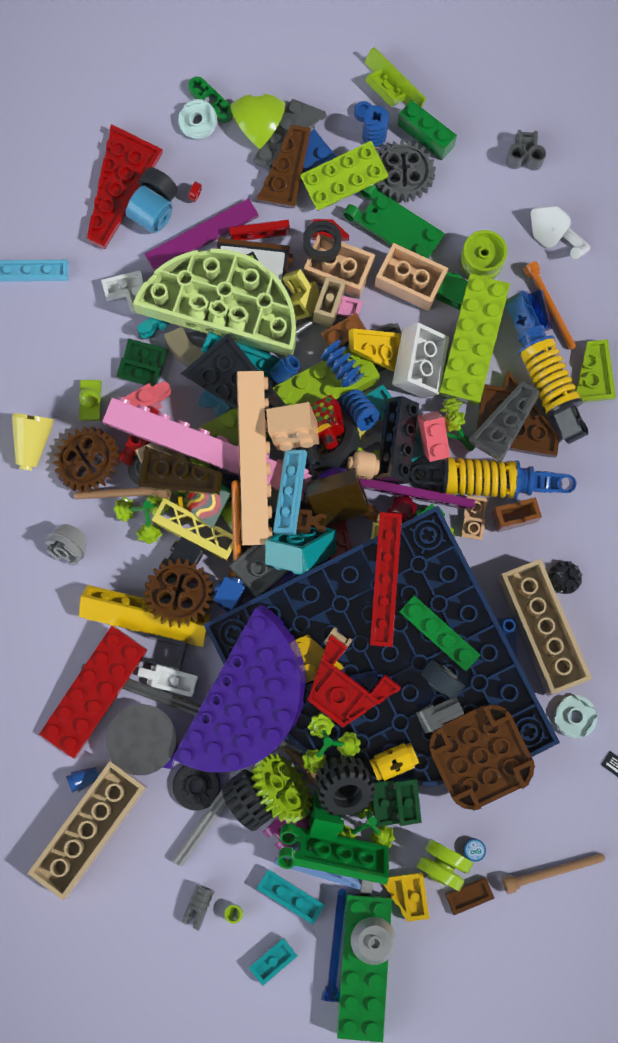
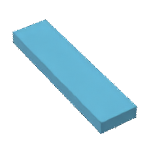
M0 260V282L68 281V260Z
M289 450L284 452L273 529L275 534L296 535L307 457L305 450Z

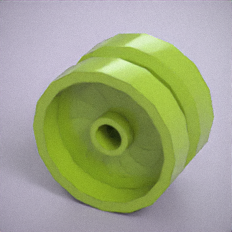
M490 230L476 231L468 236L460 255L462 272L468 278L470 273L491 279L496 278L507 258L508 248L505 240L499 234Z
M430 838L425 849L429 854L435 856L436 859L433 861L426 856H421L416 867L426 872L428 877L440 884L448 885L460 892L465 881L461 876L455 874L454 870L456 868L465 874L469 873L474 863Z

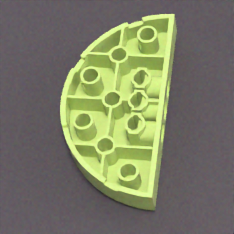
M210 249V251L200 252L195 250L184 253L156 269L148 281L143 283L134 299L133 307L137 314L207 334L209 331L221 336H225L228 333L237 342L279 355L293 356L296 320L294 308L287 290L272 271H269L262 266V263L248 255L226 249Z

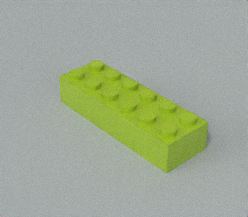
M470 273L445 366L439 397L447 399L456 398L457 401H462L463 403L474 406L479 405L510 283Z

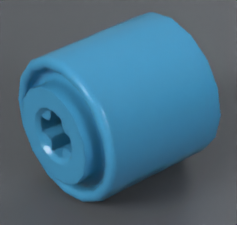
M141 186L131 197L126 208V216L148 231L156 234L170 220L173 205L172 202L148 187Z

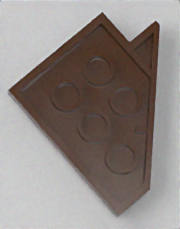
M509 371L505 372L503 387L484 385L476 431L519 385ZM534 404L509 450L556 458L560 436Z

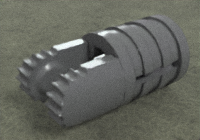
M196 884L182 923L186 925L190 923L194 912L197 911L192 927L198 931L201 928L215 891Z

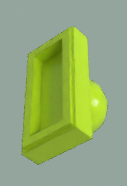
M80 380V421H101V380Z

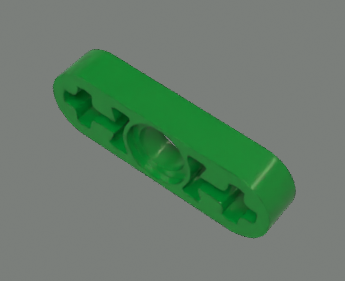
M196 76L191 78L188 83L190 94L195 99H202L204 101L209 96L215 97L216 101L210 105L216 111L217 120L221 123L231 121L233 114L230 104L202 77ZM195 85H196V86H200V85H201V90H200L199 88H195V89H194V86H195ZM220 109H221L223 112H226V111H227V115L224 114V113L221 114V113H220Z

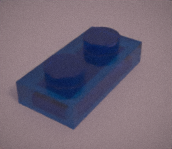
M540 289L527 294L540 325L545 327V331L553 329L544 291Z

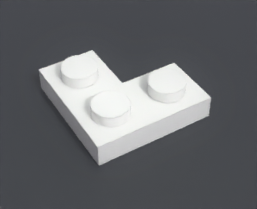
M141 270L101 280L107 301L127 297L131 315L136 314L133 302L144 283Z

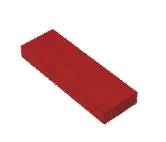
M289 219L229 227L230 238L248 241L290 235Z

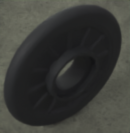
M184 765L174 777L173 794L177 802L186 809L193 811L206 809L211 806L220 793L219 776L217 772L202 771ZM193 780H200L203 784L202 790L198 793L193 792L190 788Z

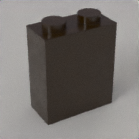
M356 469L306 483L307 492H304L306 503L312 506V515L314 517L318 514L327 515V521H319L321 526L370 513L368 498Z

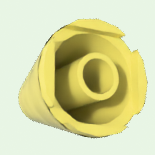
M19 413L12 414L15 462L20 465L19 469L32 471V467L38 466L54 425L53 419Z

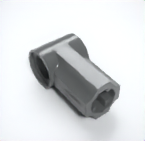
M457 698L455 700L447 699L437 705H429L416 712L425 733L432 732L442 727L443 723L464 714Z

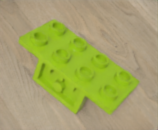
M372 141L301 174V179L317 211L388 178V173Z

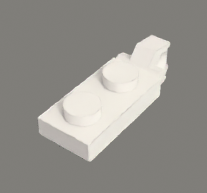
M152 665L151 670L139 667L137 674L139 677L147 678V684L152 687L189 697L194 696L199 678L196 675L158 665Z

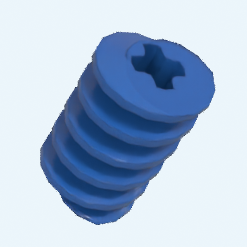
M379 105L370 106L364 114L362 139L364 143L372 141L374 147L381 146L387 138L389 114L384 107Z
M337 340L324 350L321 359L324 362L327 361L326 366L331 368L332 374H337L336 380L341 381V387L345 388L358 382L364 373L358 375L361 367H352L356 360L348 361L351 354L347 353L344 355L343 352L346 350V347L338 348L341 340Z
M361 390L348 391L340 396V406L361 431H367L373 427L379 418V411Z

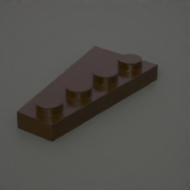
M145 446L138 487L150 490L220 495L223 474Z

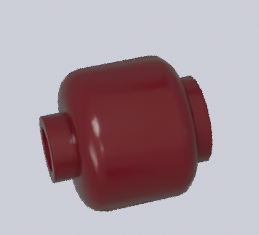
M398 496L392 500L387 513L402 514L401 522L404 523L414 518L417 507L410 497Z

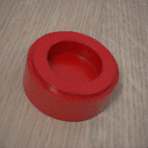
M197 181L193 183L188 195L189 201L195 203L198 200L203 187L201 183Z

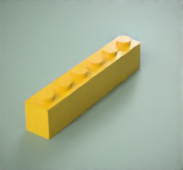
M87 585L81 595L79 617L90 621H98L132 631L155 634L201 647L204 646L208 636L204 626L211 619V614L205 613L204 618L198 615V623H195L192 619L189 620V627L185 622H182L180 628H178L177 622H174L172 627H169L168 620L161 624V616L154 619V612H148L150 605H145V598Z

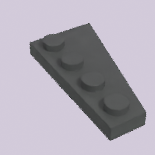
M292 99L285 109L276 130L254 157V164L270 171L291 124L308 127L312 131L315 128V124L327 116L326 112Z
M522 381L469 438L470 444L502 463L540 395L538 389Z

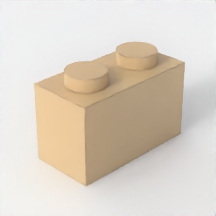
M326 276L314 310L313 322L328 327L333 326L345 292V281Z

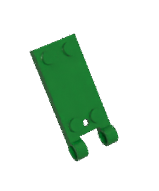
M374 185L359 191L364 198L372 201L363 214L352 204H348L342 212L348 221L355 223L390 247L395 243L428 259L445 236L444 232L378 191Z
M285 824L281 827L280 841L283 844L293 845L299 842V851L290 847H283L279 850L277 863L281 868L290 869L294 866L387 885L389 879V846L343 836H337L336 841L333 842L309 837V829L296 827L294 824Z

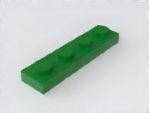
M413 596L399 611L464 671H467L479 658L480 654L417 597Z

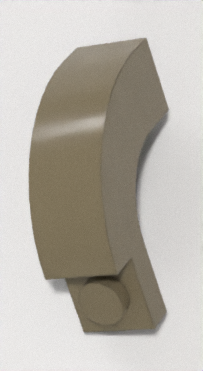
M183 327L164 334L170 352L184 366H190L204 354L201 351L202 348L193 345L189 341Z

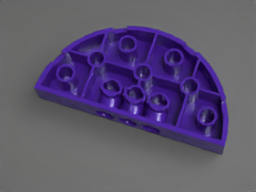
M260 605L253 611L172 759L177 762L208 772L240 770L258 763L272 753L286 739L296 725L305 700L306 672L303 657L295 638L283 625L282 620L265 606Z

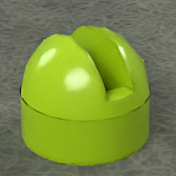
M239 905L228 906L224 913L225 919L232 924L240 922L244 916L243 909ZM236 908H237V909H238V912H237V917H236V920H235V919H234V915H235V910H236Z

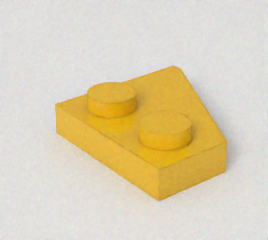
M423 872L389 876L387 885H383L401 910L406 921L430 919Z

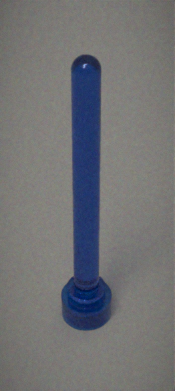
M339 889L337 893L328 983L325 985V990H322L321 1000L327 1002H339L340 992H338L336 984L346 901L345 889Z

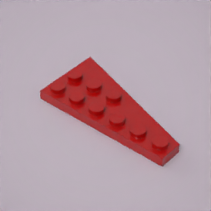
M112 124L100 172L93 215H91L87 233V240L103 249L107 248L125 218L127 205L136 190L140 188L138 184L139 178L148 167L154 168L163 154V149Z

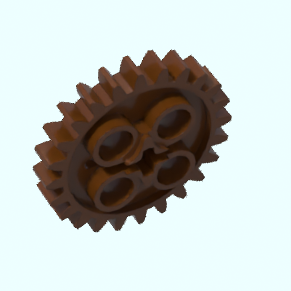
M84 426L82 432L75 429L74 436L68 433L69 439H62L64 445L57 446L60 453L54 454L59 460L53 462V464L58 467L54 470L59 474L58 479L66 487L73 491L77 489L80 493H83L84 489L91 493L92 487L97 491L99 490V484L105 487L106 483L104 480L112 481L110 473H117L113 467L120 465L115 460L120 455L116 452L119 447L115 444L116 441L111 435L104 432L101 428L96 429L91 426L90 430H88ZM78 446H80L81 451L87 455L86 458L90 462V464L94 466V468L96 469V473H94L91 466L87 464V460L79 452ZM103 458L102 462L98 464V461ZM86 470L85 475L81 477V474Z
M179 558L176 564L169 560V566L160 563L161 570L159 571L154 568L155 576L148 575L150 582L144 584L145 588L148 589L143 591L144 596L148 597L144 600L145 605H150L148 612H154V619L161 616V624L168 620L169 627H172L174 622H177L178 628L181 627L182 622H185L189 627V620L191 619L198 623L197 616L199 615L204 618L205 613L203 610L210 611V606L207 603H213V598L211 597L214 595V589H211L213 581H208L210 578L209 573L203 575L204 567L197 570V563L195 562L190 566L188 559H186L184 564H181ZM185 576L182 583V592L179 594L177 609L173 610L176 602L175 593L179 591L181 577ZM168 578H175L176 582L169 584L166 580ZM194 582L197 584V587L193 589L188 588L187 584ZM164 597H168L171 599V601L167 604H163L160 602V600ZM184 602L192 604L188 609L183 608L181 605Z

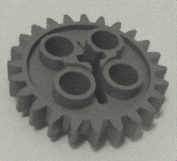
M403 140L400 141V145L393 141L392 147L386 144L385 150H379V157L388 173V178L378 182L376 188L377 190L383 188L382 193L384 195L388 193L389 198L395 196L396 202L403 198L404 203H406L409 197L414 201L415 195L422 198V192L427 194L428 187H432L433 180L435 179L436 167L433 166L434 159H430L431 153L424 154L425 147L418 149L419 143L411 146V140L408 141L407 145L404 144ZM401 156H404V160H405L404 172L406 173V176H405L406 187L403 186V181H402V179H403V170L401 169V167H402V158H401ZM410 160H414V161H416L417 163H411V162H409V161H410ZM390 161H395L397 164H391ZM416 178L418 181L415 182L411 181L410 179ZM391 179H396L398 182H392Z

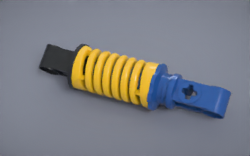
M521 290L506 299L505 308L510 314L517 330V339L523 346L518 353L524 365H526L527 371L530 372L529 376L533 379V385L539 391V399L543 400L542 406L546 409V418L556 419L563 439L566 443L571 444L589 434L588 428L578 410V407L583 404V400L577 391H573L576 386L571 383L572 378L568 376L569 371L565 369L566 364L562 362L563 357L558 355L560 351L556 348L554 336H546L545 327L540 325L529 296L525 291Z
M453 457L442 460L441 466L415 464L410 469V479L417 484L440 485L441 493L457 495L459 486V495L462 496L466 490L468 496H472L474 492L475 496L479 497L482 492L484 497H488L490 493L491 497L494 498L499 492L501 498L508 494L510 499L516 500L519 493L531 496L533 491L540 493H571L577 485L576 479L572 475L550 471H534L533 466L522 468L519 460L502 461L500 463L494 460L487 461L483 459L480 461L479 459L471 460L470 458L465 460L457 458L455 461ZM417 468L424 470V477L420 480L415 479L413 476ZM567 477L570 483L567 488L563 489L560 483L563 478Z

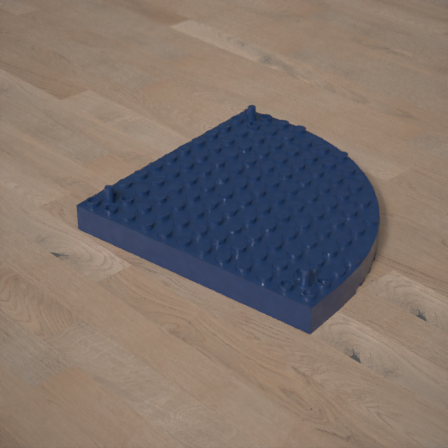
M439 506L401 524L392 647L370 645L378 536L204 624L223 665L253 611L260 605L265 606L279 617L295 639L309 635L325 649L326 645L323 642L334 627L337 628V632L347 639L351 638L352 642L337 660L342 664L343 669L341 670L369 692L373 690L384 674L401 686L398 692L393 693L380 704H376L344 727H341L332 720L335 725L328 737L333 741H338L345 732L356 733V737L361 741V744L359 745L360 752L356 753L354 758H360L362 762L366 763L373 781H376L377 778L369 760L373 759L374 755L402 743H405V745L411 743L419 764L415 765V768L390 779L416 778L418 785L422 786L445 784L429 749V740L433 731L425 733L416 715V712L422 708L433 704L437 705L450 699L433 688L421 675V672L431 660L444 665L465 685L464 689L457 696L464 713L489 703L505 708L513 717L531 757L560 743ZM413 596L417 597L480 654L479 658L467 671H464L399 612ZM313 681L306 683L305 700L296 725L286 737V740L305 753L307 750H320L324 745V737L312 736L307 727L311 722L312 716H318L319 713H323L307 701ZM333 745L324 752L328 763L332 758L335 757L337 759L342 756L341 752L337 750V746Z

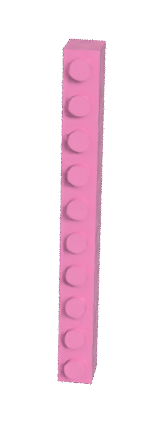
M118 396L117 399H111L102 421L104 424L240 476L239 443L235 446L230 444V440L219 435L217 438L209 436L210 432L202 428H198V430L189 428V423L178 420L176 423L169 420L170 416L158 412L157 415L150 413V408L140 404L137 407L129 404L130 401ZM266 454V463H270L271 474L267 476V484H271V489L279 492L283 460L277 459V461L268 459L270 455ZM307 469L304 472L301 500L304 499V492L307 491L306 483L310 482L312 475L308 474L309 470Z

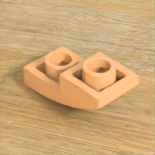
M466 496V498L475 499V505L473 510L464 509L461 537L482 540L488 499Z

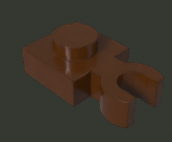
M299 509L296 532L310 533L311 528H315L318 532H325L326 527L319 525L318 522L321 520L327 521V515L318 514L314 517L312 516V510Z

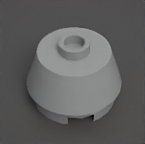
M62 524L47 535L45 544L48 545L46 550L52 557L58 561L60 558L69 561L68 565L74 566L84 558L88 540L85 534L78 528L69 524Z
M365 918L353 929L351 935L352 950L356 957L366 964L378 965L384 963L393 955L396 948L397 939L395 931L382 918Z

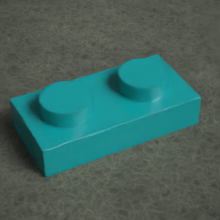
M283 937L252 963L249 969L260 984L264 986L298 955Z

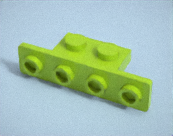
M375 47L371 48L365 60V64L373 71L365 80L371 88L391 107L403 101L408 104L411 100L420 107H423L426 97Z

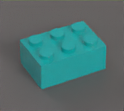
M327 527L325 532H318L315 528H311L310 533L296 532V535L276 534L265 540V564L274 566L278 570H290L294 574H304L307 570L336 554V529Z

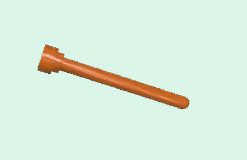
M537 261L531 262L523 268L526 277L529 276L530 279H533L567 347L573 350L576 344L540 277L539 270L541 268Z
M237 480L231 483L233 562L242 555L240 483ZM230 569V579L232 576L238 578Z

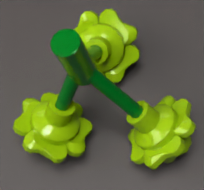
M449 398L442 402L443 408L440 409V413H446L444 419L447 431H457L458 435L447 433V437L459 440L471 452L475 449V446L470 444L469 438L463 433L461 425L465 424V414L459 411L462 401H457L456 398Z
M151 495L147 497V501L143 503V506L134 507L133 500H128L127 497L116 500L113 510L116 513V518L118 520L121 519L122 522L133 519V513L136 511H143L145 513L146 523L136 532L138 540L152 544L162 536L160 527H155L150 522L149 512L151 510L152 515H155L163 499ZM165 505L160 515H165V511L170 510V507Z
M319 713L318 716H312L311 722L307 726L312 736L324 737V745L320 750H307L306 755L302 756L304 768L310 770L312 774L316 773L319 768H323V764L326 762L324 752L332 745L337 746V750L341 752V755H345V757L349 755L354 756L360 752L359 745L361 741L354 732H345L338 741H333L328 737L335 724L330 717L325 716L323 713Z
M372 801L369 802L370 805L367 808H363L362 812H356L360 819H367L364 824L355 829L344 824L342 833H338V836L356 839V833L365 828H372L374 833L369 835L371 843L389 846L390 848L391 842L395 840L392 827L375 826L377 819L372 817L374 815Z

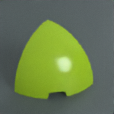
M249 94L234 101L230 108L234 119L244 134L253 144L261 149L279 125L285 110V102L269 94H263V96H252Z

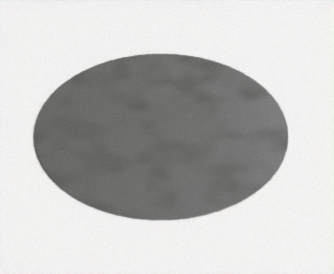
M146 704L132 705L120 711L111 721L106 734V748L110 759L115 765L132 775H148L160 770L172 757L176 745V732L170 718L159 708Z

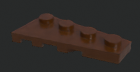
M291 124L280 147L278 156L272 164L269 175L263 183L261 192L256 198L257 201L290 208L296 207L311 128Z

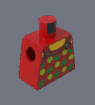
M330 394L310 405L317 420L318 445L325 443L327 449L335 448L338 445L336 437L345 431L340 404Z

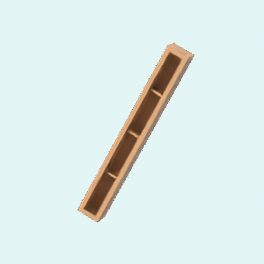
M264 371L237 372L242 545H265V540L272 537V527H268V519H272V507L268 506L267 497H271V484H267V476H270L271 468L270 463H266V454H270V442L266 441L265 434L268 433L265 411L269 409L268 398H264V390H268V377H264Z

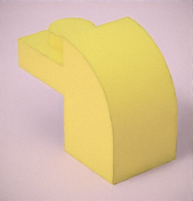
M301 269L286 273L282 279L293 294L290 299L294 308L295 320L310 317L319 299V290L316 282H308Z

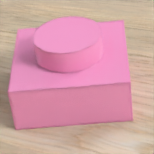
M343 295L337 317L346 319L355 313L359 315L363 301Z

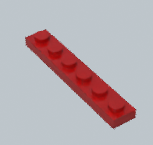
M380 512L370 638V645L392 647L402 521V514Z

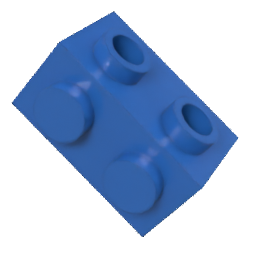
M233 576L231 579L225 577L223 581L219 580L214 590L216 595L213 600L216 606L228 612L239 607L246 595L243 581Z

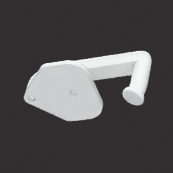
M536 207L531 211L533 236L543 246L551 248L563 236L575 246L570 252L573 259H578L590 251V245L569 228L571 219L560 207Z

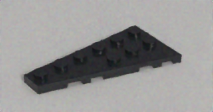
M227 333L180 374L238 410L237 372L259 370L230 334ZM268 382V390H264V398H268L269 409L287 406ZM265 411V420H267V411Z

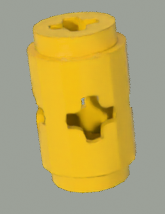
M402 743L374 755V758L369 760L378 781L382 779L384 781L415 768V765L419 764L411 743L406 745Z

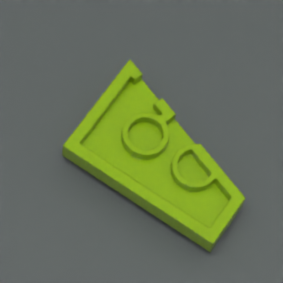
M608 339L587 341L576 390L583 403L615 400L616 398Z

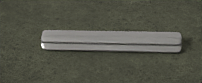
M222 790L174 856L173 862L178 866L184 865L225 807L226 802L223 798Z

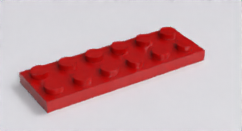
M111 626L39 735L73 759L77 758L148 649L115 626Z

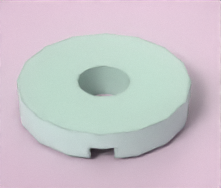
M194 99L187 102L182 111H180L178 124L181 131L187 137L193 140H202L214 132L217 125V114L208 102L202 99ZM201 115L202 121L199 124H194V117Z
M580 695L561 699L553 713L557 729L564 736L570 738H582L589 735L595 729L597 723L594 705L587 698ZM572 711L580 713L581 719L578 723L571 721L570 714Z

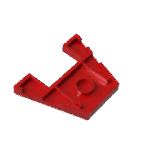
M331 634L307 701L341 727H344L376 704H380L387 697L398 692L401 686L384 674L373 690L369 692L334 665L348 645Z

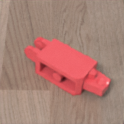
M166 381L152 387L149 383L123 398L129 400V404L137 407L140 404L148 408L153 406L159 410L162 408L160 402L167 399L172 391Z

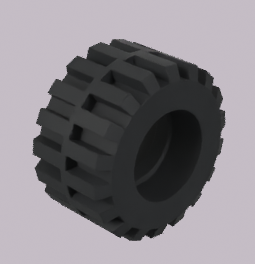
M345 755L337 759L334 757L329 763L326 761L323 764V768L318 769V775H315V786L320 804L327 813L331 812L333 816H354V813H360L363 811V808H367L370 805L369 802L374 799V783L366 763L362 762L360 758L355 759L354 756L350 755L348 758Z
M244 769L223 784L221 789L223 798L234 817L247 829L256 831L272 819L273 815L271 810L266 811V804H260L262 798L256 796L258 789L253 788L256 782L251 779L255 774Z

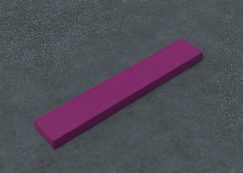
M248 198L145 253V257L155 271L167 261L184 253L199 250L218 238L230 233L229 227L242 226L258 218L259 214Z
M360 479L363 488L367 490L408 496L413 499L473 510L475 505V499L372 479Z

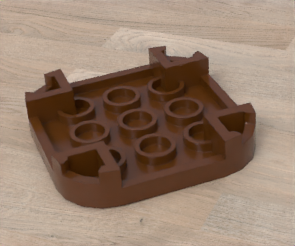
M491 703L481 705L453 720L443 723V726L434 730L430 736L429 749L451 798L464 809L479 810L482 809L481 807L520 788L524 789L529 785L534 775V760L523 741L513 717L500 705Z

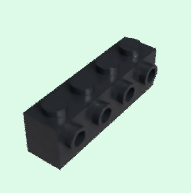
M404 396L387 399L379 453L380 467L376 475V479L398 485L409 483L419 403Z

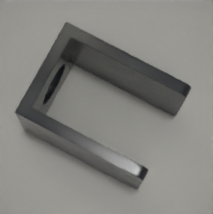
M149 633L148 637L152 640L180 646L181 648L176 665L143 657L142 661L146 664L181 671L188 646L187 643Z

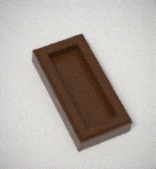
M486 877L462 886L460 892L454 889L444 893L453 915L495 899Z

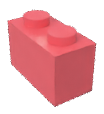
M438 411L418 415L423 455L430 462L449 458L450 453L444 416Z

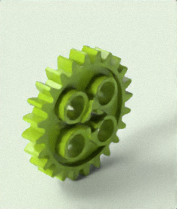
M270 753L267 757L254 764L255 768L252 772L255 775L251 779L256 783L253 785V788L258 789L256 796L262 798L260 804L267 805L266 811L271 810L274 818L278 815L281 822L286 820L287 824L290 822L296 823L306 817V814L310 812L309 808L312 806L310 800L313 797L308 794L311 791L305 785L308 783V780H303V772L298 773V766L293 767L291 760L286 762L285 756L280 758L277 753L274 756Z

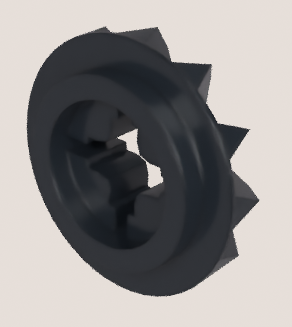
M562 560L555 563L548 574L554 590L561 594L575 592L582 583V573L579 570V566H576L571 561ZM568 570V576L573 580H567L563 585V577L559 574H564Z

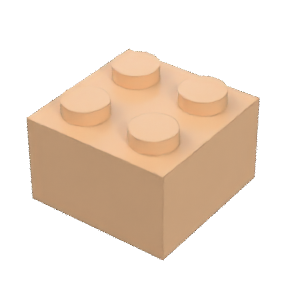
M309 402L266 409L268 433L277 451H289L297 447L309 448L319 444L317 420Z

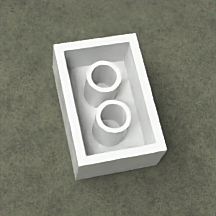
M420 323L403 327L392 385L422 398L439 395L449 337Z

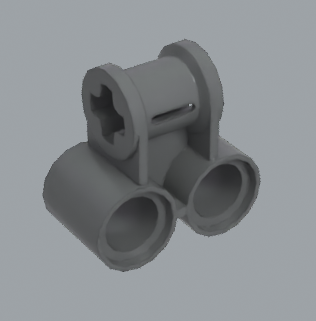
M520 129L517 130L515 144L511 145L506 157V164L509 168L518 169L523 163H525L528 169L533 171L542 167L546 157V150L544 147L537 145L538 131L522 132Z

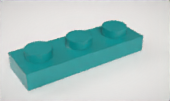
M270 869L266 871L256 888L312 925H314L325 904Z

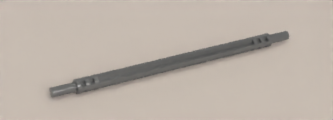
M130 678L123 687L127 691L196 716L201 707L200 704ZM286 739L278 746L279 748L282 746L302 754L301 750L297 749L296 746Z

